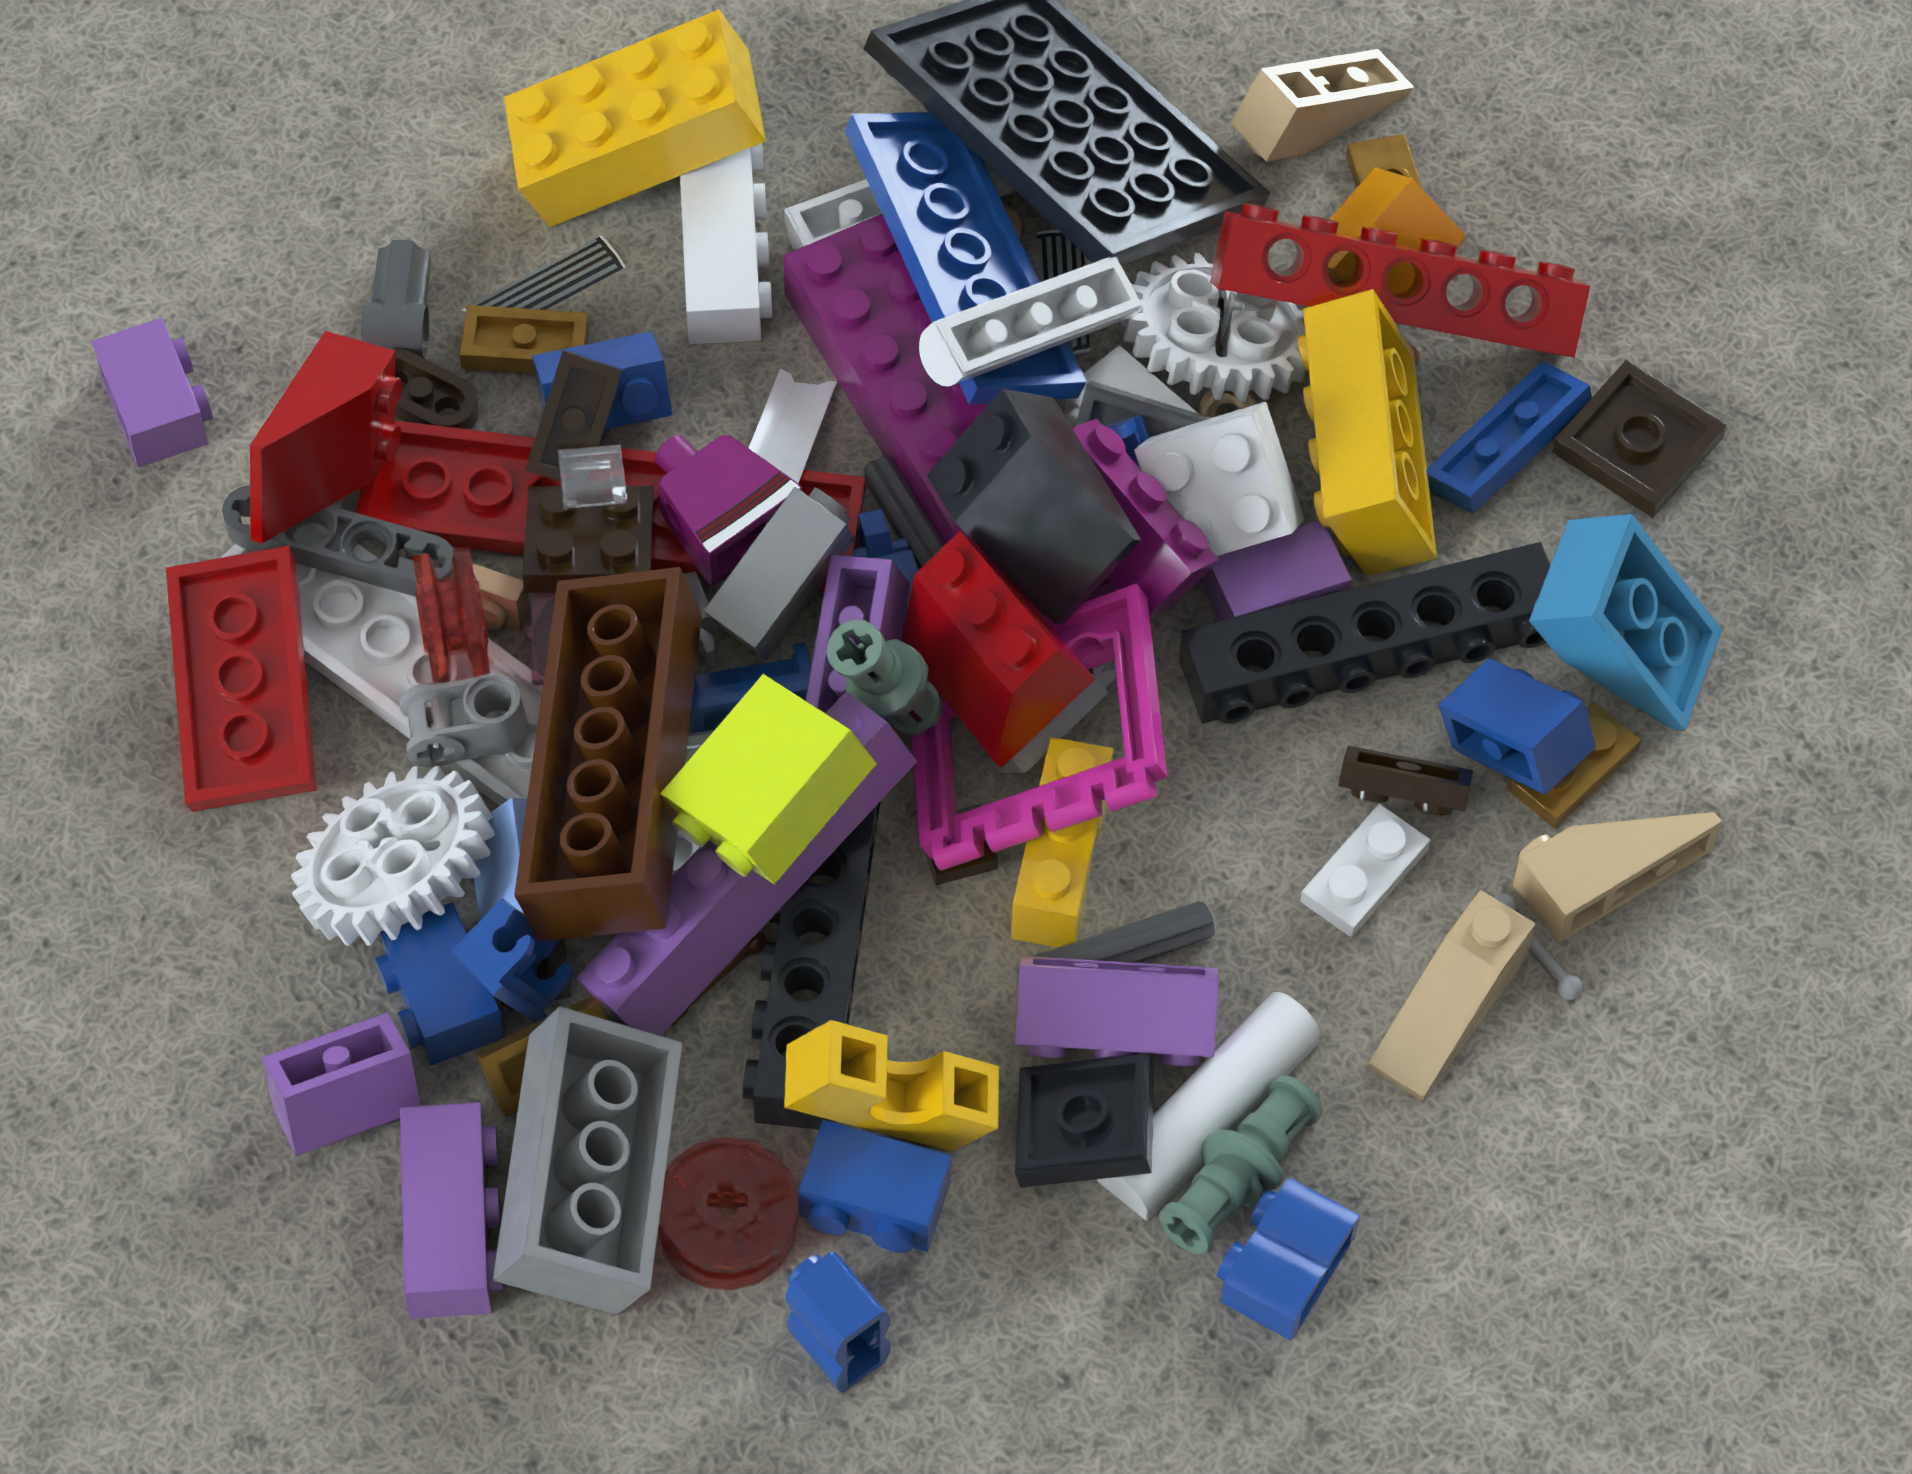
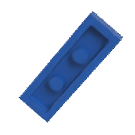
M1542 361L1427 468L1429 490L1474 514L1552 441L1592 398L1590 385Z

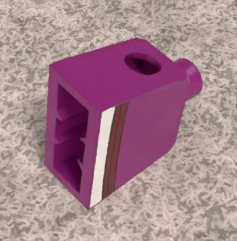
M675 435L666 440L655 455L656 463L667 473L658 483L662 516L711 587L731 574L792 489L796 487L802 491V487L796 481L731 435H721L700 451H697L682 435Z

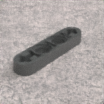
M250 485L237 488L224 501L222 513L228 537L234 544L256 552L289 546L295 554L296 563L417 598L433 599L441 597L448 593L457 581L458 570L453 547L447 540L437 535L329 505L327 508L261 544L250 540V525L243 524L241 516L250 517ZM307 523H319L328 530L323 540L311 545L296 541L294 533L299 527ZM374 539L386 545V551L376 560L361 561L352 554L355 546L364 540ZM400 549H404L406 558L399 557ZM430 559L438 560L439 568L431 567L427 575L418 573L417 566L425 567Z

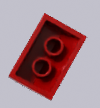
M959 531L914 575L901 641L912 646L922 655L929 667L928 679L993 761L1003 768L1084 691L1095 678L1023 591L962 531Z

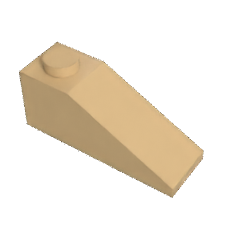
M1379 49L1261 68L1230 123L1247 140L1249 148L1266 162L1305 155L1410 94L1414 86Z
M1715 812L1576 825L1567 828L1552 838L1548 834L1541 835L1527 844L1520 852L1513 887L1556 941L1561 943L1713 851L1722 821Z
M1480 890L1445 936L1369 1060L1367 1067L1419 1100L1424 1101L1528 958L1536 923Z

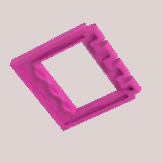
M1137 583L1084 602L1063 625L1054 624L1047 616H1044L1087 670L1115 660L1125 757L957 815L950 718L957 716V714L942 695V714L936 725L918 735H912L913 756L918 761L914 765L919 845L930 859H934L940 871L983 857V841L985 840L992 852H998L1043 836V820H1046L1052 832H1056L1102 816V800L1104 799L1110 810L1114 812L1157 796L1156 781L1168 777L1148 598ZM913 710L910 711V715L916 721L922 720Z

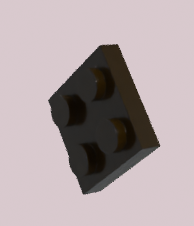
M1625 360L1555 438L1552 452L1653 518L1723 439L1727 424L1628 360Z
M528 486L523 560L524 593H556L557 581L652 570L654 486Z

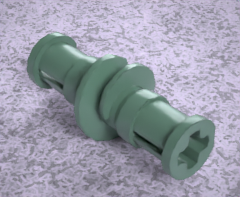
M865 620L845 622L833 631L827 644L826 653L828 661L836 672L846 677V691L881 718L887 717L894 728L906 735H918L936 725L942 714L943 702L938 690L932 683L927 681L929 667L918 651L898 639L884 641L880 631L873 624ZM854 634L862 643L857 646L848 636ZM913 710L922 720L916 721L908 712Z
M1288 1075L1277 1076L1269 1084V1096L1254 1113H1250L1237 1127L1236 1132L1218 1130L1208 1135L1202 1143L1201 1149L1204 1167L1193 1178L1192 1186L1177 1203L1170 1202L1165 1205L1159 1213L1158 1218L1166 1235L1175 1244L1193 1254L1207 1252L1213 1245V1233L1228 1215L1234 1214L1242 1204L1248 1207L1258 1204L1263 1195V1189L1275 1190L1282 1183L1284 1176L1278 1161L1289 1150L1290 1142L1304 1126L1315 1124L1323 1111L1318 1097L1306 1084Z

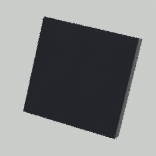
M1150 1053L1020 1068L1015 1176L1020 1188L1152 1173L1154 1065Z

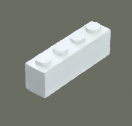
M762 143L680 175L689 344L761 341L760 319L772 318L771 283L758 282V269L769 268L768 232L756 233L755 220L767 219L765 183L753 184L752 171H764Z

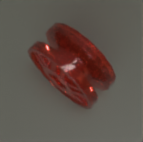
M470 547L453 549L452 578L441 580L438 579L433 561L428 553L412 555L418 589L415 590L424 651L429 655L433 683L450 682L451 655L462 653L465 654L469 669L474 678L491 674L488 659L489 642L479 581L474 573Z
M720 1137L696 1143L672 1161L665 1172L658 1237L666 1259L682 1277L704 1288L733 1291L762 1282L781 1268L795 1245L799 1196L791 1171L773 1151L747 1139ZM725 1207L733 1208L735 1217L722 1218L720 1209Z

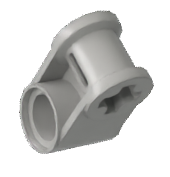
M485 674L480 677L445 683H423L409 688L400 696V710L404 716L408 717L411 739L406 744V754L408 760L417 766L428 768L440 767L459 760L489 755H504L516 750L523 744L527 736L528 723L519 688L510 677L502 674ZM430 702L431 707H425V703ZM496 710L507 711L497 718L485 717L490 712ZM433 743H439V747L434 748Z

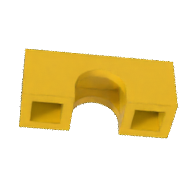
M1050 737L1039 786L1113 761L1114 748ZM1105 799L1102 800V816L1056 832H1052L1046 820H1043V836L1026 842L1012 904L1011 939L1052 947H1060L1077 941L1087 897L1088 878L1095 840L1100 837L1107 805Z
M833 1020L824 1023L787 1044L784 1108L948 1151H955L998 1129L999 1066L946 1051L922 1061L898 1062L887 1060L888 1035Z

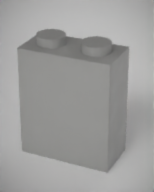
M794 487L706 606L704 612L716 625L767 660L826 581L831 555L844 556L856 540L847 525L851 518L845 513L846 509L816 487L809 496Z

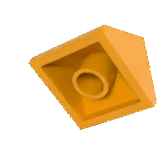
M1377 167L1369 173L1330 218V220L1339 222L1337 233L1360 237L1362 226L1398 233L1396 244L1414 248L1420 247L1421 238H1427L1458 245L1457 252L1467 240L1466 235L1413 178ZM1340 251L1330 259L1327 271L1332 282H1343L1352 276L1356 267L1353 253L1351 251ZM1409 262L1399 263L1390 270L1387 277V285L1392 294L1403 293L1412 286L1415 273Z

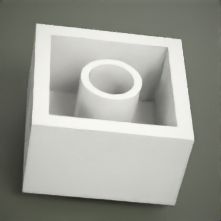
M1266 402L1149 437L1134 449L1140 469L1156 478L1164 487L1167 500L1179 514L1203 531L1208 540V547L1216 556L1292 534L1305 520Z

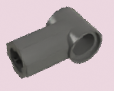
M392 240L386 247L378 248L372 301H365L362 312L361 341L388 349H406L426 358L427 347H423V341H428L429 308L426 302L431 270L430 250L422 249L414 241Z

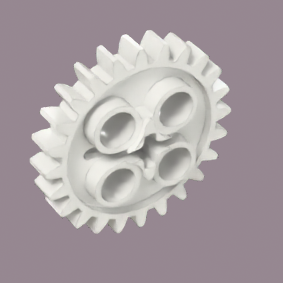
M1200 253L1194 254L1192 264H1187L1183 259L1174 255L1171 258L1169 268L1155 261L1152 263L1150 274L1142 271L1138 272L1135 284L1131 285L1144 309L1137 315L1120 321V325L1125 326L1123 340L1135 343L1132 352L1133 357H1150L1147 371L1150 373L1162 370L1170 372L1167 381L1169 385L1177 384L1182 380L1190 382V394L1193 395L1199 393L1203 387L1210 388L1215 400L1221 401L1225 391H1232L1240 402H1246L1248 392L1251 390L1264 400H1267L1270 397L1272 387L1287 393L1291 381L1299 383L1303 381L1306 368L1300 355L1298 337L1305 334L1304 305L1218 289L1210 283L1213 264L1207 263ZM1219 297L1224 300V316L1220 333V344L1223 346L1220 357L1216 354L1215 340L1220 320V309L1217 307Z
M418 766L412 767L403 781H400L393 771L388 774L384 787L376 789L372 783L367 782L364 784V796L356 801L351 797L345 796L342 798V805L345 809L339 815L325 813L322 816L328 827L325 831L308 833L306 838L313 846V849L296 855V859L302 868L291 874L292 880L298 887L292 894L299 903L300 910L315 930L320 929L328 940L338 935L343 943L348 946L359 935L367 946L372 945L383 930L391 940H395L400 933L401 925L409 922L414 929L419 930L422 928V915L430 910L441 916L445 913L442 903L444 898L447 896H464L465 892L459 883L462 879L479 877L481 872L473 861L490 856L491 851L484 841L493 837L495 831L488 823L493 816L485 805L484 800L470 780L464 782L457 771L454 770L446 776L439 766H435L424 777Z

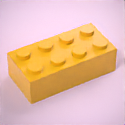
M719 9L504 97L518 190L549 227L766 141L749 49Z
M1373 289L1303 309L1305 334L1298 337V346L1303 364L1310 374L1311 385L1304 387L1303 397L1307 413L1315 424L1316 437L1309 439L1308 447L1313 467L1316 473L1320 475L1321 490L1314 492V506L1319 522L1324 528L1331 527L1336 534L1342 554L1345 557L1352 556L1365 575H1376L1437 559L1413 349Z

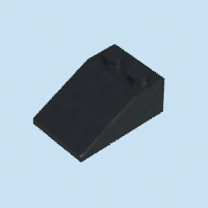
M1002 389L927 474L954 522L1054 624L1063 625L1141 541L1053 397Z

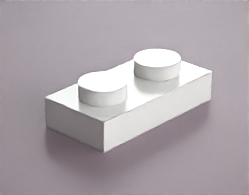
M1378 804L1302 890L1300 902L1352 938L1429 850L1431 839L1381 804Z

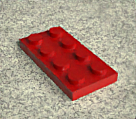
M284 546L166 567L186 806L192 812L317 791L296 559L291 548Z

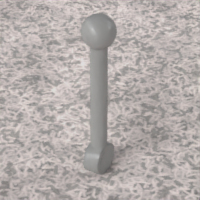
M1498 894L1494 897L1516 911L1517 902L1511 895ZM1533 934L1530 950L1558 982L1557 986L1560 996L1566 1000L1577 999L1583 992L1581 979L1576 975H1568Z

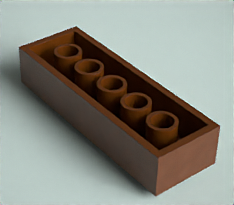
M680 567L557 581L514 892L518 904L539 941L666 929L678 831L672 824V821L678 814L660 793L684 767L686 761L702 613Z

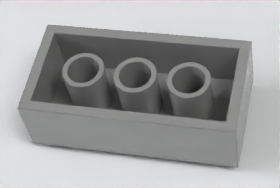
M561 1006L529 1034L493 1281L617 1315L650 1290L682 1042Z

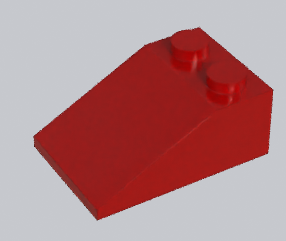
M329 331L323 333L250 444L251 541L263 544L366 486L372 481L383 461L391 462L401 439V427L394 425V411L397 408L402 391V380L395 377V350Z

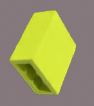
M762 674L660 794L678 814L672 821V824L690 841L701 848L708 840L718 846L715 850L718 857L735 872L746 877L753 870L775 885L877 763L850 729Z

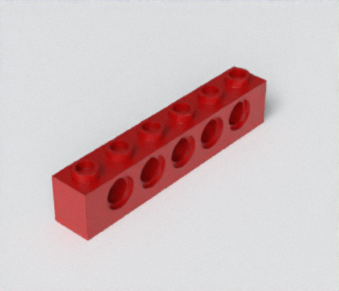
M1243 203L1241 214L1230 211L1224 212L1210 283L1218 289L1309 307L1373 289L1397 324L1575 358L1590 285L1573 279L1575 268L1539 261L1537 272L1514 267L1516 262L1515 256L1489 250H1480L1478 260L1455 256L1458 245L1427 238H1421L1419 248L1396 244L1398 233L1362 226L1361 235L1357 237L1337 233L1339 225L1337 221L1310 215H1303L1301 225L1277 221L1279 216V210L1248 203ZM1291 239L1297 249L1294 263L1282 271L1272 270L1268 263L1270 248L1279 240ZM1340 251H1351L1356 261L1354 273L1346 281L1332 282L1327 271L1330 259ZM1409 262L1415 273L1412 286L1403 293L1392 294L1387 285V277L1390 270L1399 263ZM1469 274L1473 281L1472 295L1463 304L1451 305L1446 295L1449 282L1457 275ZM1527 285L1532 295L1529 309L1520 316H1509L1505 305L1508 294L1518 286Z

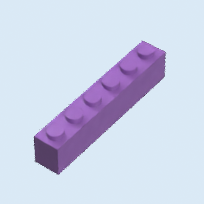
M847 691L825 713L850 729L877 764L775 885L753 870L746 877L735 872L715 853L718 846L708 840L672 876L666 929L618 933L576 979L591 995L601 1001L603 1008L622 1025L662 1036L918 762L887 721Z

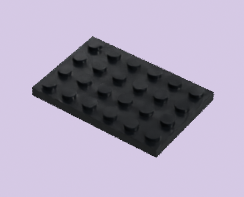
M963 0L871 30L864 46V50L884 68L888 75L904 86L923 104L928 112L944 123L963 141L968 149L984 160L1003 178L1008 186L1024 197L1043 215L1048 223L1064 234L1092 263L1116 256L1122 266L1221 227L1225 211L1241 214L1243 203L1265 206L1271 193L1057 0Z

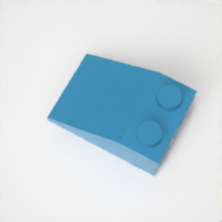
M1632 514L1568 520L1529 619L1530 623L1561 660L1665 726L1678 731L1686 730L1722 632L1718 623Z

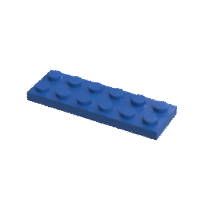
M930 112L851 115L845 133L932 323L1040 283L982 159L975 152L968 149L963 141ZM1065 342L970 378L959 384L968 404L975 405L990 404L1002 389L1053 397L1055 400L1079 398L1087 381L1069 343Z

